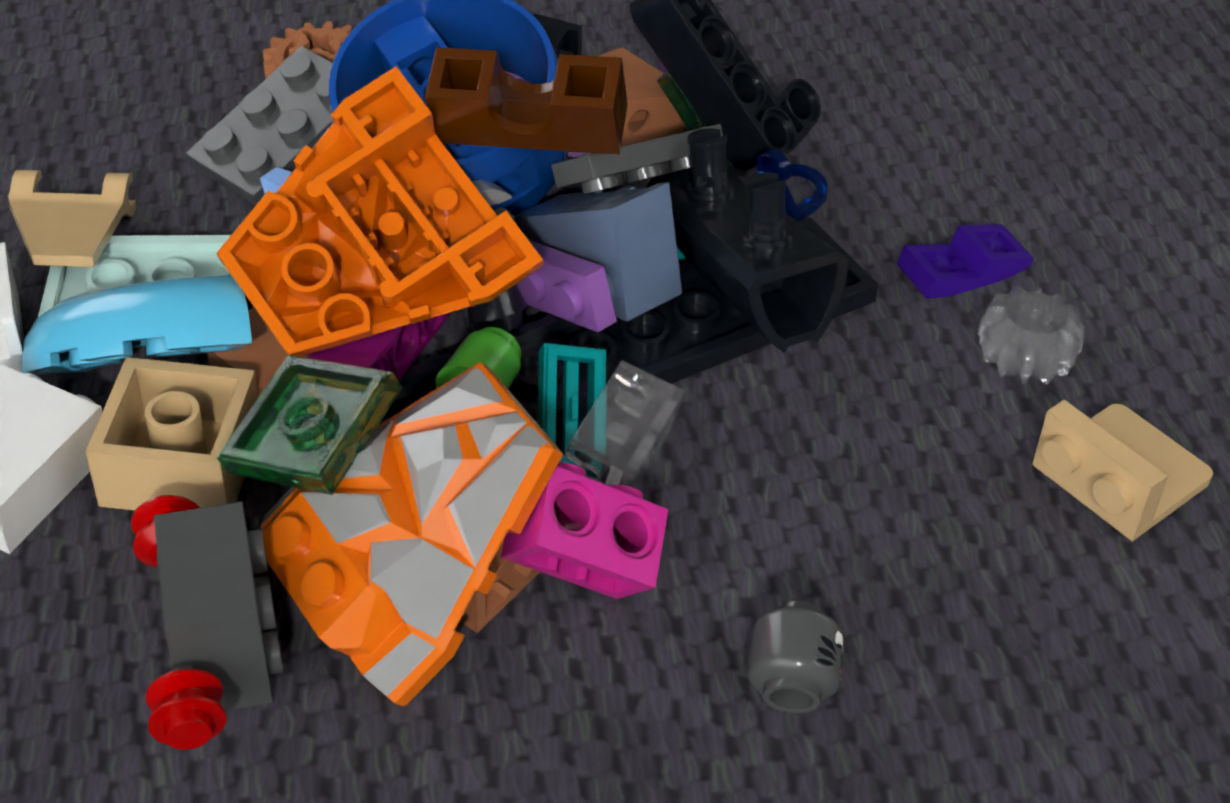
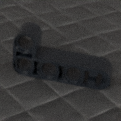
M630 0L629 7L634 23L706 127L721 124L723 136L727 135L726 155L735 167L741 170H751L789 154L817 123L821 113L819 97L810 83L803 79H794L771 90L712 0Z

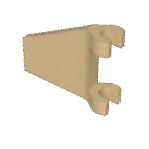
M16 170L12 176L8 196L10 211L33 265L94 267L122 217H132L135 213L136 200H128V190L133 180L132 173H107L103 182L102 194L37 192L38 183L42 178V171Z

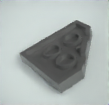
M721 124L700 128L720 129L721 136H723ZM700 129L622 146L620 155L592 153L551 164L556 187L560 188L581 183L583 194L666 174L665 162L669 161L671 172L691 168L688 136Z

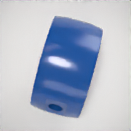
M393 0L365 17L350 32L340 46L330 71V111L332 114L345 98L397 66L427 106L425 94L436 47L498 51L503 70L522 77L531 84H544L555 80L558 57L540 22L528 10L513 0ZM443 144L471 182L484 180L495 183L513 197L500 204L490 206L493 210L504 207L512 215L534 207L548 193L555 183L551 164L565 161L567 151Z

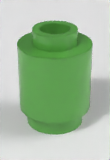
M486 327L480 331L470 333L438 373L436 389L479 362L488 366L508 389L518 376L521 368L520 360L522 353L518 342L510 333L497 327Z

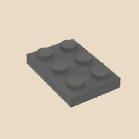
M303 46L298 48L185 153L192 165L206 176L256 206L265 195L260 178L276 167L293 172L296 168L293 161L305 145L312 149L332 125L329 78L333 63Z

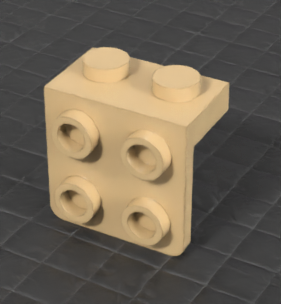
M1065 399L1047 411L1032 463L1034 467L1132 542L1208 487L1213 476L1210 466L1125 405L1112 404L1092 418H1089Z

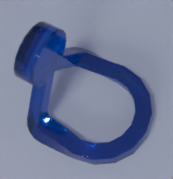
M774 148L767 149L757 157L756 166L758 172L778 173V182L782 180L787 181L791 176H799L809 179L815 184L817 189L815 194L796 205L786 183V213L798 222L807 218L826 202L828 184L825 177L816 169L806 165L790 164L786 156Z

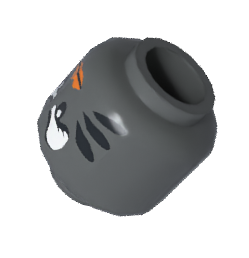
M790 601L784 603L780 608L772 609L761 615L753 627L747 667L750 685L763 696V700L767 705L776 710L801 714L817 709L821 703L831 699L841 685L845 645L842 628L832 617L822 613L818 606L806 601Z

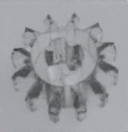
M1014 285L1009 295L1004 293L995 294L993 301L986 309L985 316L981 317L978 335L980 336L979 344L983 350V361L997 363L999 376L1011 372L1019 374L1022 384L1030 376H1036V378L1047 385L1055 375L1067 376L1070 368L1075 364L1077 354L1081 353L1085 340V335L1083 334L1085 325L1079 319L1080 308L1073 305H1064L1063 294L1052 296L1043 294L1040 286L1034 292H1026L1021 287Z

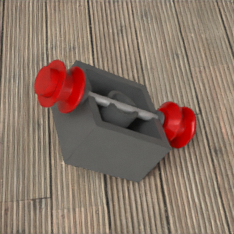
M161 495L147 500L138 506L131 518L132 530L136 535L133 541L135 556L142 563L159 568L164 630L173 668L168 673L154 680L146 691L147 706L153 711L148 720V730L150 735L160 743L175 749L189 750L203 746L223 730L227 720L225 711L273 703L269 675L283 673L277 630L263 632V630L276 628L269 575L255 577V573L268 572L262 529L247 531L243 502L200 508L188 498L175 495Z

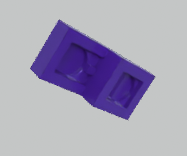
M1003 224L959 225L950 244L905 245L896 264L924 297L928 299L953 296L1000 282L1029 268L1034 258Z

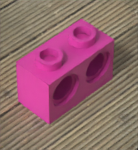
M559 462L521 533L507 532L504 538L501 558L612 598L620 599L656 588L668 509L644 500L643 493L636 488L626 485L602 484L587 478L586 471L583 468L574 464ZM554 507L560 516L561 525L555 517ZM613 531H614V533H615V535H616L617 542H616V540H615V538H614Z

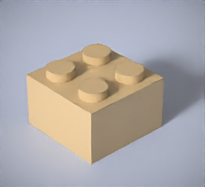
M126 357L85 451L98 506L136 510L145 501L161 495L185 497L195 502L200 508L236 503L246 473L233 470L261 432L263 426L255 370Z

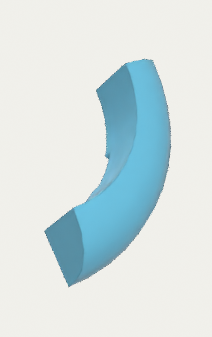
M231 275L137 283L89 292L65 299L35 320L24 339L21 371L22 373H32L34 375L88 372L103 366L119 364L121 359L133 357V348L146 347V355L150 358L238 351L252 344L245 294Z

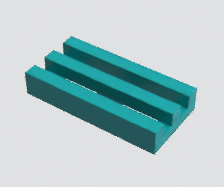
M544 343L539 349L537 424L556 445L557 360H563V456L559 462L570 463L583 468L586 471V477L600 478L605 473L606 350ZM579 362L588 363L587 457L577 456Z

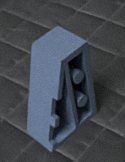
M669 182L657 183L649 188L641 189L630 186L623 187L614 192L603 193L602 190L586 194H583V192L561 194L514 215V222L528 240L604 266L615 316L622 320L629 321L682 294Z

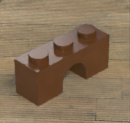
M436 47L425 94L427 107L433 115L435 133L443 144L620 155L628 102L622 58L559 54L555 80L544 84H530L514 79L503 70L498 51Z

